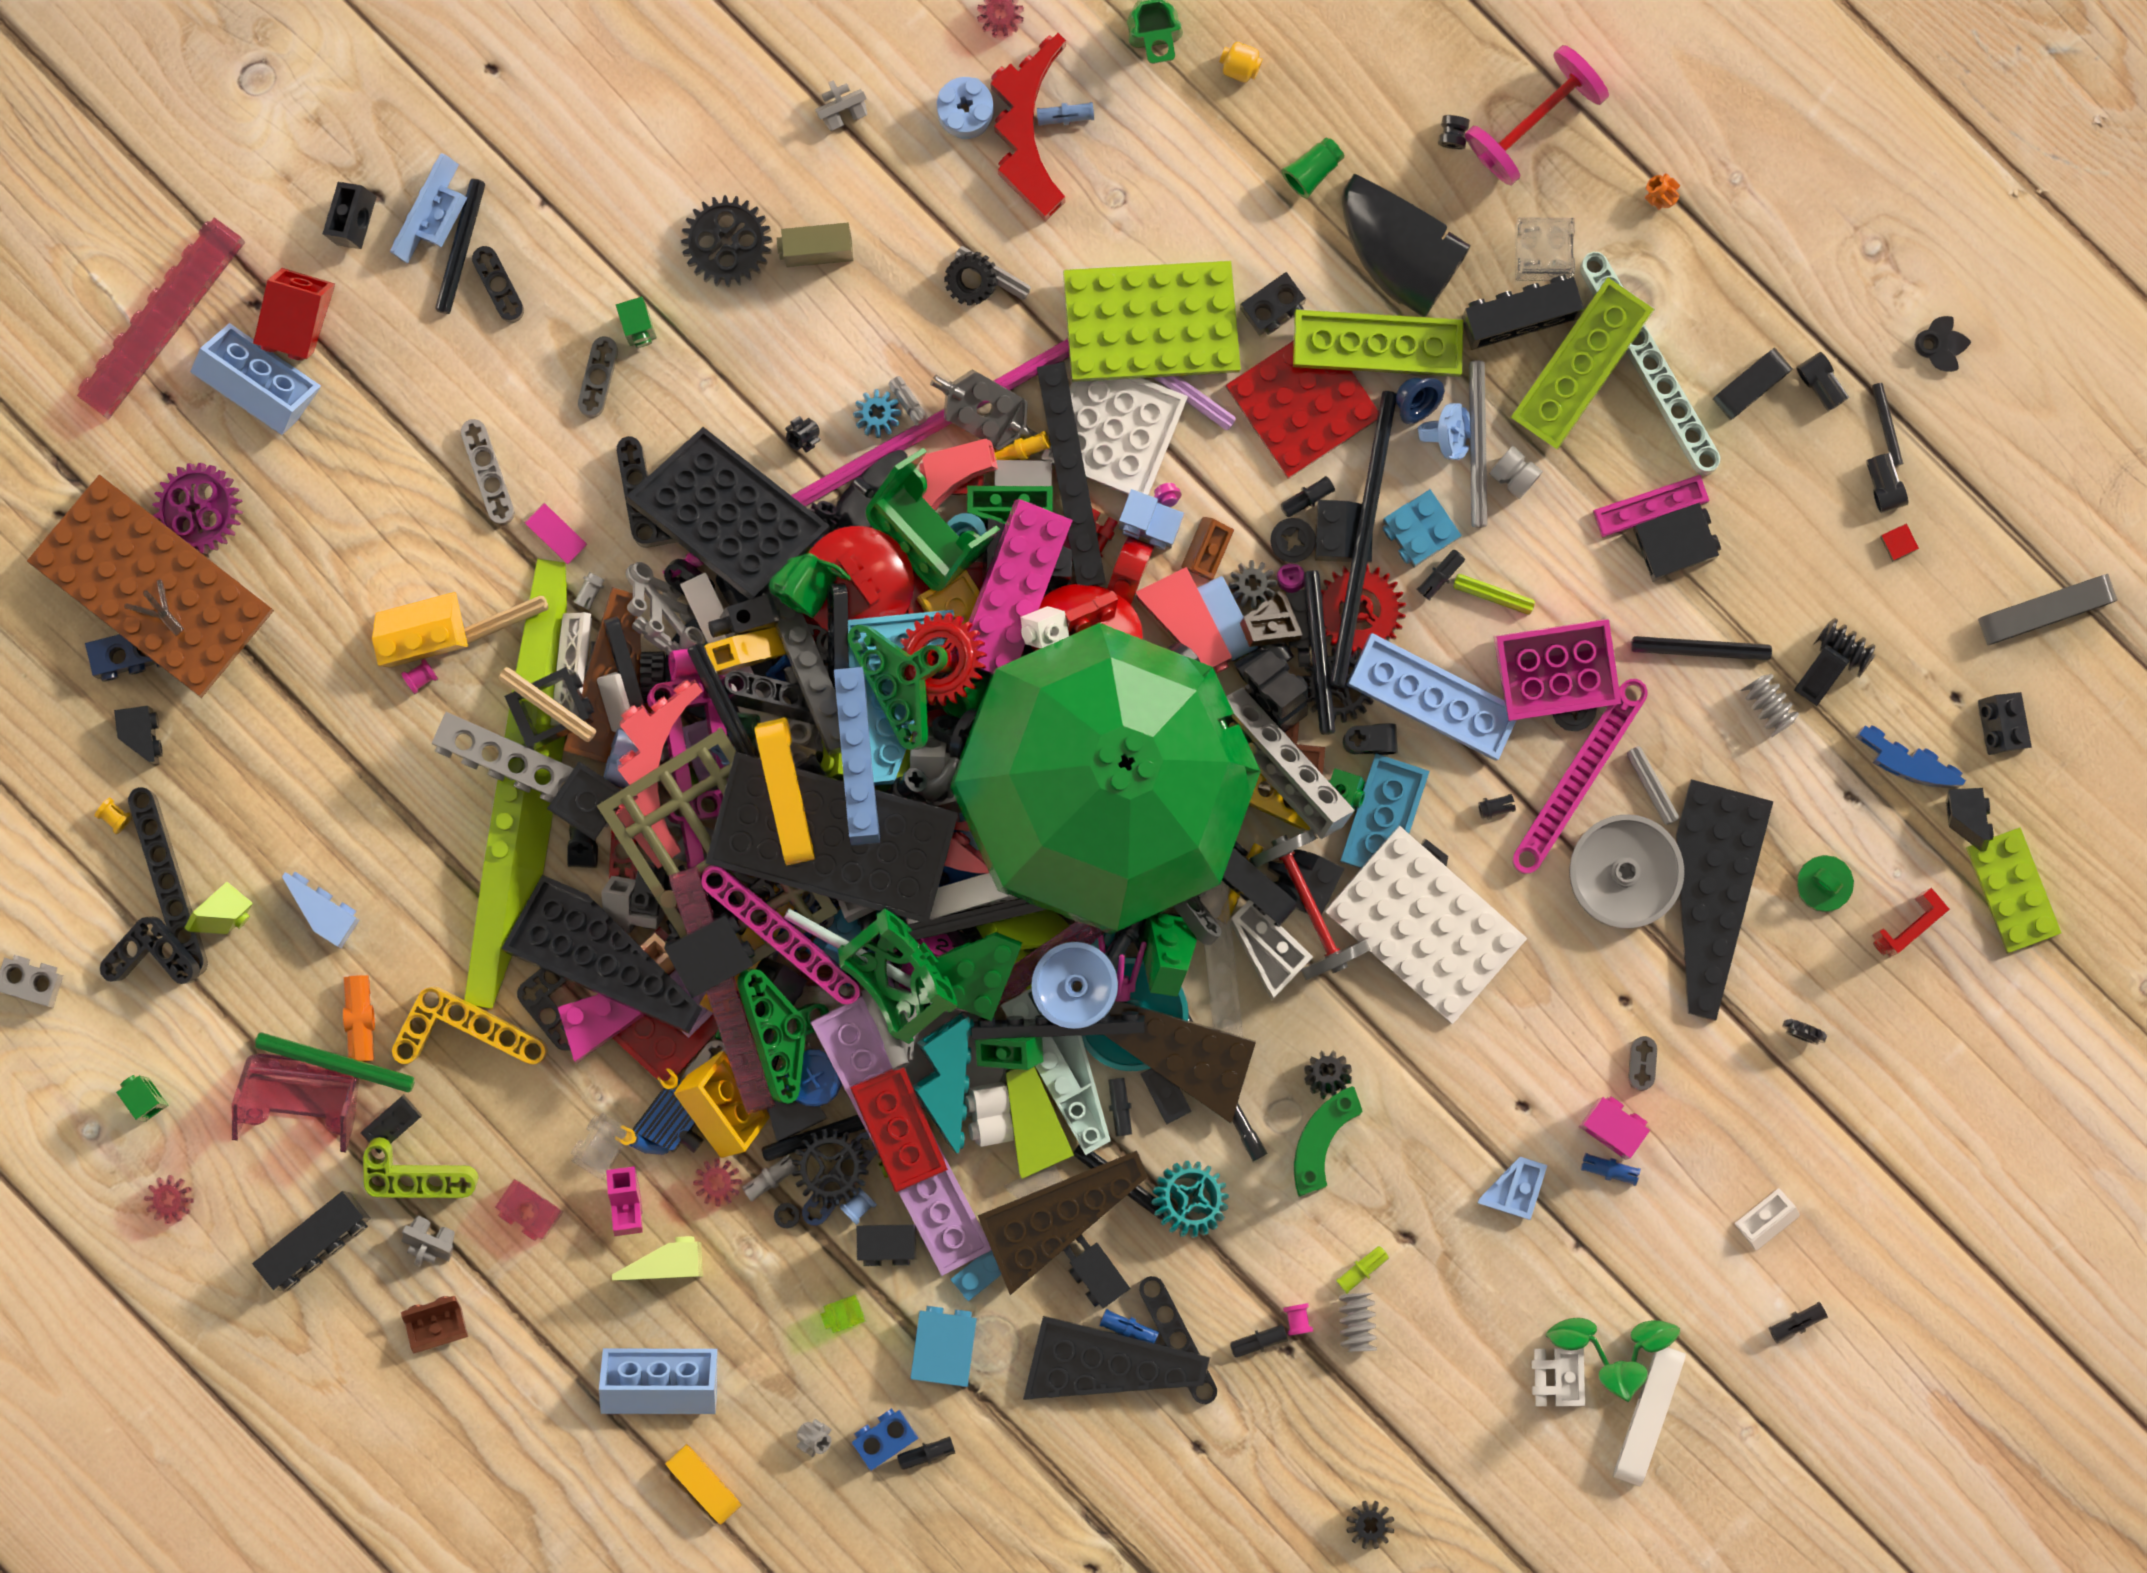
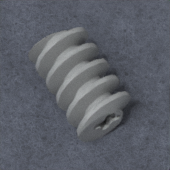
M1773 674L1759 677L1740 691L1750 690L1746 700H1757L1752 709H1763L1758 718L1760 720L1769 718L1764 727L1766 729L1775 727L1771 735L1773 737L1795 723L1794 721L1799 713H1788L1793 704L1791 702L1782 704L1786 694L1785 692L1775 693L1780 685L1779 683L1770 685L1769 682L1774 676Z
M1373 1293L1344 1294L1339 1296L1340 1301L1347 1303V1305L1339 1308V1312L1348 1314L1347 1317L1340 1319L1341 1324L1348 1326V1328L1340 1331V1335L1348 1337V1340L1341 1342L1342 1347L1349 1349L1347 1352L1377 1351V1347L1369 1345V1342L1376 1339V1335L1368 1333L1369 1330L1376 1328V1324L1368 1322V1319L1376 1316L1375 1312L1367 1310L1368 1307L1375 1305L1374 1300L1367 1298V1296Z

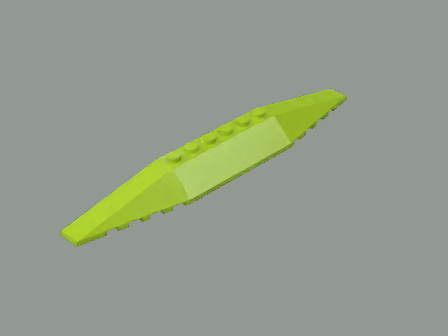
M537 558L530 600L538 596H544L548 603V610L526 619L516 673L530 683L557 671L563 614L567 613L565 562ZM555 684L541 691L553 699ZM522 699L537 734L555 727L550 725L551 716L527 699ZM509 708L504 738L527 747ZM566 736L534 751L562 763V749ZM515 757L508 762V768L512 773H520L524 770L525 764L522 759ZM539 769L535 772L534 779L538 784L546 785L550 782L551 775L547 770ZM507 777L503 781L497 779L465 993V1001L478 1007L493 1009L505 977V972L512 958V955L502 950V947L544 873L553 813L547 810L551 803L540 798L541 792L531 789L529 793L514 787L515 781Z

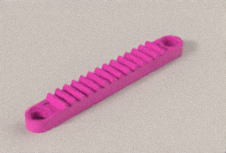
M1626 680L1619 688L1621 704L1610 705L1605 709L1514 852L1512 863L1518 872L1531 874L1540 867L1645 702L1648 691L1646 685L1641 680ZM1634 685L1640 689L1641 696L1639 700L1630 701L1626 698L1625 690L1628 686ZM1530 852L1534 855L1535 863L1532 867L1525 868L1519 863L1521 853Z

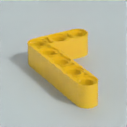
M787 717L758 723L755 727V734L785 864L788 866L815 860L790 750L792 737Z
M435 986L425 988L420 992L392 1048V1056L398 1063L409 1064L415 1061L420 1056L437 1020L440 1019L528 1064L541 1062L548 1053L547 1044L541 1038ZM428 992H434L439 997V1003L434 1008L429 1007L425 1002V996ZM453 1005L463 1007L465 1014L462 1020L452 1018L450 1010ZM416 1017L422 1018L426 1022V1029L423 1033L416 1032L412 1027V1022ZM483 1017L489 1021L490 1029L487 1033H481L477 1030L476 1021L478 1018ZM505 1030L512 1031L515 1035L516 1040L512 1046L505 1045L501 1040V1035ZM402 1043H408L412 1046L413 1055L411 1058L401 1056L399 1049ZM530 1043H535L541 1048L539 1058L534 1059L528 1056L526 1049Z

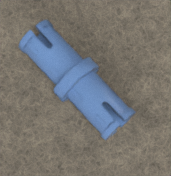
M1093 102L1077 105L1062 103V106L1037 108L1038 125L1057 123L1070 125V122L1094 120Z

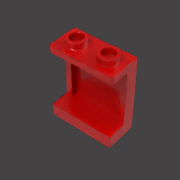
M1932 887L1923 891L1915 898L1925 913L1896 938L1893 939L1884 928L1872 935L1875 939L1873 945L1883 956L1888 954L1889 957L1900 953L1950 910Z

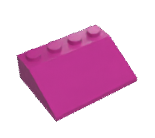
M1609 619L1494 636L1497 664L1508 721L1621 704Z

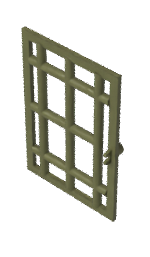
M718 728L714 733L597 805L680 937L687 935L691 931L675 907L678 900L677 894L672 890H664L632 838L639 833L643 834L699 924L703 926L711 922L688 885L702 876L703 871L710 864H706V860L681 874L651 826L680 809L708 854L712 838L689 802L716 785L724 796L727 778L729 777L736 750L722 728ZM717 744L730 762L721 769L709 752V749ZM699 756L710 776L682 793L671 773ZM661 780L673 799L644 816L633 797ZM622 803L635 822L627 828L623 826L613 810ZM726 869V870H727L728 872H730L734 877H736V876L734 875V873H733L732 870ZM783 884L780 885L784 892L766 902L771 908L777 910L791 901L800 915L817 924L838 913L829 897L813 893L821 909L812 914L800 896L806 891ZM732 892L739 904L745 900L742 892ZM757 909L750 916L753 921L760 923L764 921L762 918L766 917L767 914L763 910ZM740 919L738 920L742 931L748 928ZM794 925V927L797 928L801 933L804 934L805 932H807L804 929ZM786 930L774 938L778 941H784L788 938L789 932ZM763 938L762 940L765 944L754 950L756 955L752 957L754 960L753 965L776 951ZM729 978V979L725 980L724 982H722V983H720V984L714 986L713 989L719 987L720 985H722L723 983L727 982V981L730 980L731 978Z

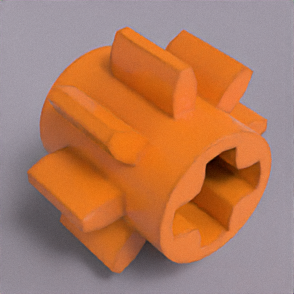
M1667 173L1663 176L1656 175L1646 185L1645 189L1649 194L1645 196V199L1658 210H1661L1662 207L1670 208L1679 199L1680 195L1676 190L1680 187V184L1674 178H1670Z

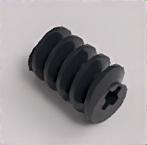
M1834 618L1827 623L1814 644L1821 641L1819 651H1822L1825 645H1828L1850 660L1848 670L1851 671L1858 667L1857 677L1860 678L1876 655L1874 654L1875 644L1865 648L1866 638L1862 637L1855 641L1857 632L1852 631L1846 635L1847 625L1844 624L1837 629L1838 619Z

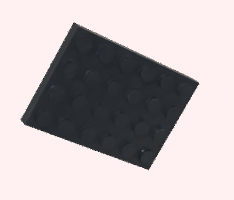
M704 427L696 432L631 491L626 499V502L744 596L753 600L760 597L769 588L770 579L787 564L788 559L806 554L829 532L830 527Z

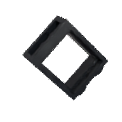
M564 667L531 683L539 690H543L564 680L579 712L577 717L588 725L594 722L591 716L592 713H595L589 698H583L580 688L583 687V684L577 672L572 673L570 669ZM516 691L504 696L527 748L536 750L572 733L565 726L559 724L537 734L522 699L524 697Z

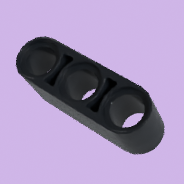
M1774 347L1721 390L1713 400L1726 416L1732 420L1783 379L1793 368Z

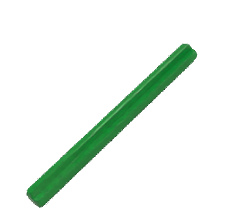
M263 1032L258 1033L255 1039V1047L257 1049L407 1093L412 1091L415 1084L413 1076Z

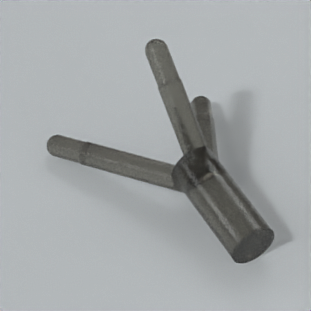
M162 580L157 581L161 606L147 590L143 592V595L157 611L128 603L124 605L126 609L161 619L175 636H178L184 630L183 626L168 610Z

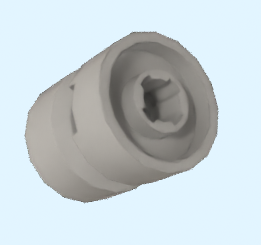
M1512 446L1489 474L1500 484L1507 483V490L1518 499H1521L1543 471L1532 461L1526 463L1524 461L1525 456Z

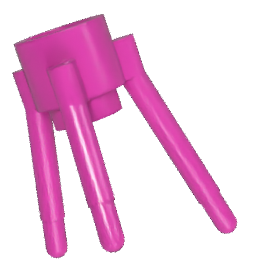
M1099 931L1097 933L1099 950L1105 954L1106 948L1103 932ZM1146 942L1141 943L1130 981L1129 977L1124 975L1125 956L1123 954L1119 956L1117 971L1118 990L1115 1001H1129L1130 992H1135L1137 976L1147 946Z

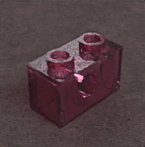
M517 1179L512 1181L495 1206L500 1211L498 1216L511 1225L516 1221L524 1227L521 1232L534 1241L538 1237L545 1240L564 1212ZM529 1204L533 1206L531 1211L535 1214L532 1218L527 1216V1220L523 1218L524 1212L521 1209L523 1206L529 1207Z

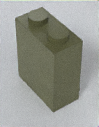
M849 222L781 229L782 237H777L780 260H785L786 267L854 261Z

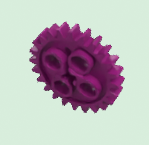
M187 463L186 470L183 467H176L177 476L168 473L167 476L170 482H160L164 489L163 493L155 492V495L161 499L160 502L152 503V506L159 508V512L153 516L161 519L164 525L196 550L200 551V553L208 554L209 548L215 551L219 550L218 542L228 544L225 537L226 534L235 536V532L231 529L232 525L238 526L241 524L235 519V515L243 514V511L236 509V505L243 501L234 498V495L240 491L239 488H230L234 480L232 478L224 479L226 472L223 470L216 472V466L209 465L206 468V464L198 463L197 467H195L194 464ZM208 486H211L212 495L207 499L205 497V490ZM182 491H185L186 499L180 504L179 495ZM215 513L217 520L215 525L211 527L209 518ZM188 518L190 520V528L185 532L183 523Z

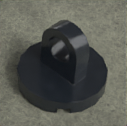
M969 709L960 719L950 715H942L933 720L932 735L935 739L950 745V757H958L960 759L972 729L977 709Z

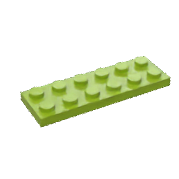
M1607 277L1511 418L1558 450L1655 309Z
M1297 309L1294 312L1293 367L1460 377L1462 375L1463 320Z

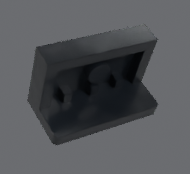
M2022 692L1999 694L1978 700L1979 714L1988 755L2032 748Z

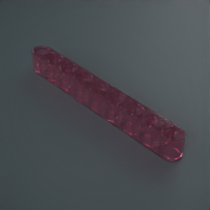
M698 867L669 875L672 890L687 934L715 920L706 890L701 883L702 878ZM733 976L706 992L745 1110L749 1115L774 1107L775 1100L770 1094L743 1002Z

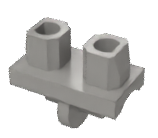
M834 80L828 82L831 90L821 95L824 102L833 98L835 100L815 109L820 120L823 119L830 131L844 125L838 113L841 110L848 108L853 120L868 115L864 102L867 99L864 91L859 89L841 97L842 94L850 91L848 84L837 87Z
M416 1216L410 1226L406 1225L402 1232V1242L410 1245L407 1253L416 1256L414 1265L420 1267L424 1260L434 1264L436 1257L449 1262L453 1252L455 1232L446 1227H441L436 1238L426 1233L431 1222L420 1216Z

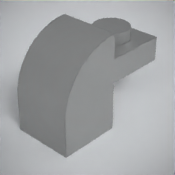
M611 876L602 890L603 910L626 933H631L635 925L642 926L643 928L657 929L666 915L662 907L660 906L659 916L629 911L635 880Z

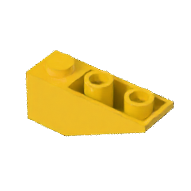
M775 627L729 637L704 646L718 675L787 655Z

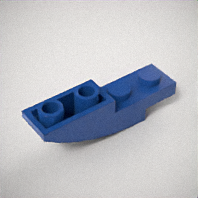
M1865 725L1855 737L1879 753L1872 762L1873 764L1902 779L1941 788H1959L1966 781L1961 777L1963 773L1950 764L1947 767L1937 761L1939 757L1931 750L1924 748L1922 751L1918 748L1910 756L1907 754L1909 750L1896 741L1892 744L1884 738L1885 733L1873 725L1870 728Z

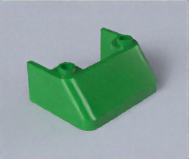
M922 448L893 467L866 507L865 514L868 522L874 529L887 534L901 546V549L908 556L913 571L925 584L934 591H941L949 586L985 552L1000 529L996 525L981 536L970 530L961 534L960 537L923 498L927 491V482L924 475L916 468L927 453Z

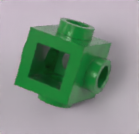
M1334 768L1331 779L1328 782L1356 811V808H1360L1365 798L1363 788L1366 782L1361 776Z

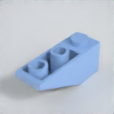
M285 872L282 878L313 931L337 947L342 948L360 921L354 916L356 910L343 902L340 906L330 901L332 895L320 887L314 891L307 886L309 880L297 872H294L292 876Z

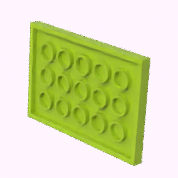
M1231 261L1063 270L1072 382L1240 372Z

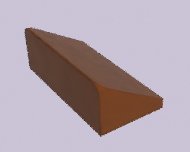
M1203 517L1181 568L1187 567L1189 572L1212 581L1234 529L1213 518Z

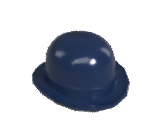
M1411 378L1406 380L1399 387L1396 394L1401 421L1405 424H1414L1431 415L1443 400L1445 393L1443 383L1436 378Z

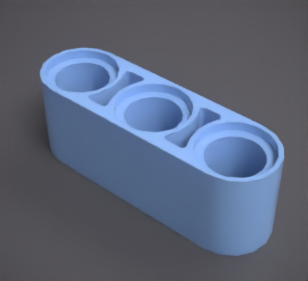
M1220 576L1198 587L1197 589L1232 656V661L1258 649V646L1249 647L1240 625L1243 615L1224 578Z

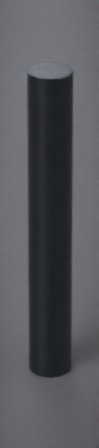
M1883 383L1874 384L1872 389L1888 451L1891 454L1894 467H1897L1904 463Z

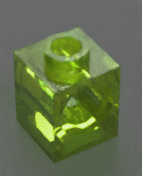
M857 1294L823 1306L825 1312L820 1314L825 1329L831 1328L833 1333L866 1322Z

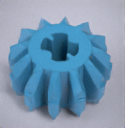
M875 389L874 398L872 399L865 392L863 397L866 403L862 401H856L855 403L861 410L853 412L854 418H862L856 423V426L863 428L867 425L864 432L867 436L871 434L873 429H875L876 438H881V429H884L888 435L892 434L888 425L898 427L899 421L893 417L901 416V410L893 409L898 405V400L893 399L888 402L890 393L887 391L882 398H879V390ZM876 408L878 411L884 410L885 412H882L883 417L881 419H878L876 416L871 418L870 415L873 416V409Z

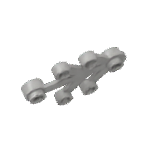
M643 562L631 564L626 569V577L633 586V599L627 605V608L632 615L641 616L647 609V604L644 601V592L650 598V621L645 626V632L652 638H658L664 631L662 623L663 614L680 635L679 644L682 649H688L697 643L704 644V634L696 627L690 626L687 628L675 614V612L680 613V618L685 623L696 618L689 604L685 605L677 601L682 593L667 582L653 577V571L647 564Z

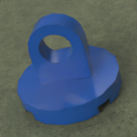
M806 1050L803 1055L799 1096L795 1101L808 1107H820L828 1104L838 1095L842 1082L827 1053L821 1050Z

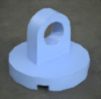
M1460 403L1447 404L1441 412L1439 421L1425 422L1417 428L1419 439L1423 442H1439L1442 454L1449 460H1460L1468 452L1469 445H1466V439L1471 437V419L1467 409L1462 407Z

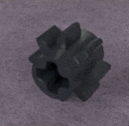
M801 416L790 421L791 424L785 428L787 431L786 441L789 446L796 451L803 448L805 453L815 448V444L821 440L818 437L820 429L817 423L810 418L803 421Z
M820 501L818 504L812 503L811 508L808 509L830 526L828 533L837 529L841 521V517L836 516L837 508L827 501Z

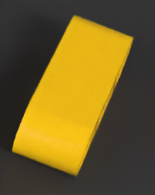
M688 1444L684 1445L665 1463L670 1471L720 1525L742 1506L733 1493Z

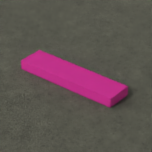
M1697 475L1595 509L1593 514L1603 538L1693 504L1700 503L1702 505L1708 503L1710 500L1701 475Z

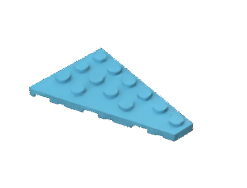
M953 610L848 620V633L853 626L867 625L902 649L904 645L900 642V639L909 638L906 629L916 630L914 626L916 620L923 625L925 615L930 616L933 621L934 615L937 612L942 615V619L949 612L954 616ZM860 633L861 638L858 639V642L865 643L864 638L867 635L866 633ZM945 639L933 640L928 645L943 646ZM848 642L849 668L861 667ZM874 646V647H867V648H868V650H870V649L874 650V649H876V646ZM876 654L869 660L872 670H877L881 665L880 657ZM865 676L874 786L894 784L906 749L899 743ZM889 679L885 680L882 684V691L885 695H890L893 691V683ZM899 704L895 708V717L898 720H902L906 715V708L904 705Z

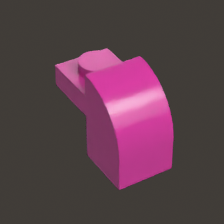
M635 1166L606 1170L614 1236L643 1233L642 1201Z

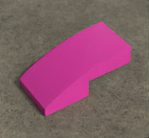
M545 503L524 522L566 564H569L587 545Z

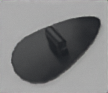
M897 450L882 457L856 478L844 491L836 505V516L841 517L838 525L839 529L850 526L872 528L866 518V507L893 467L908 458L905 451Z

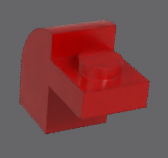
M1128 536L1113 569L1107 589L1115 592V594L1124 598L1131 605L1155 546Z

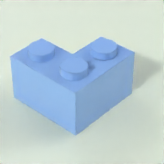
M1131 489L1119 520V529L1123 530L1122 534L1127 537L1129 536L1137 540L1139 536L1150 540V545L1165 550L1166 546L1172 548L1184 513L1159 504L1158 499Z

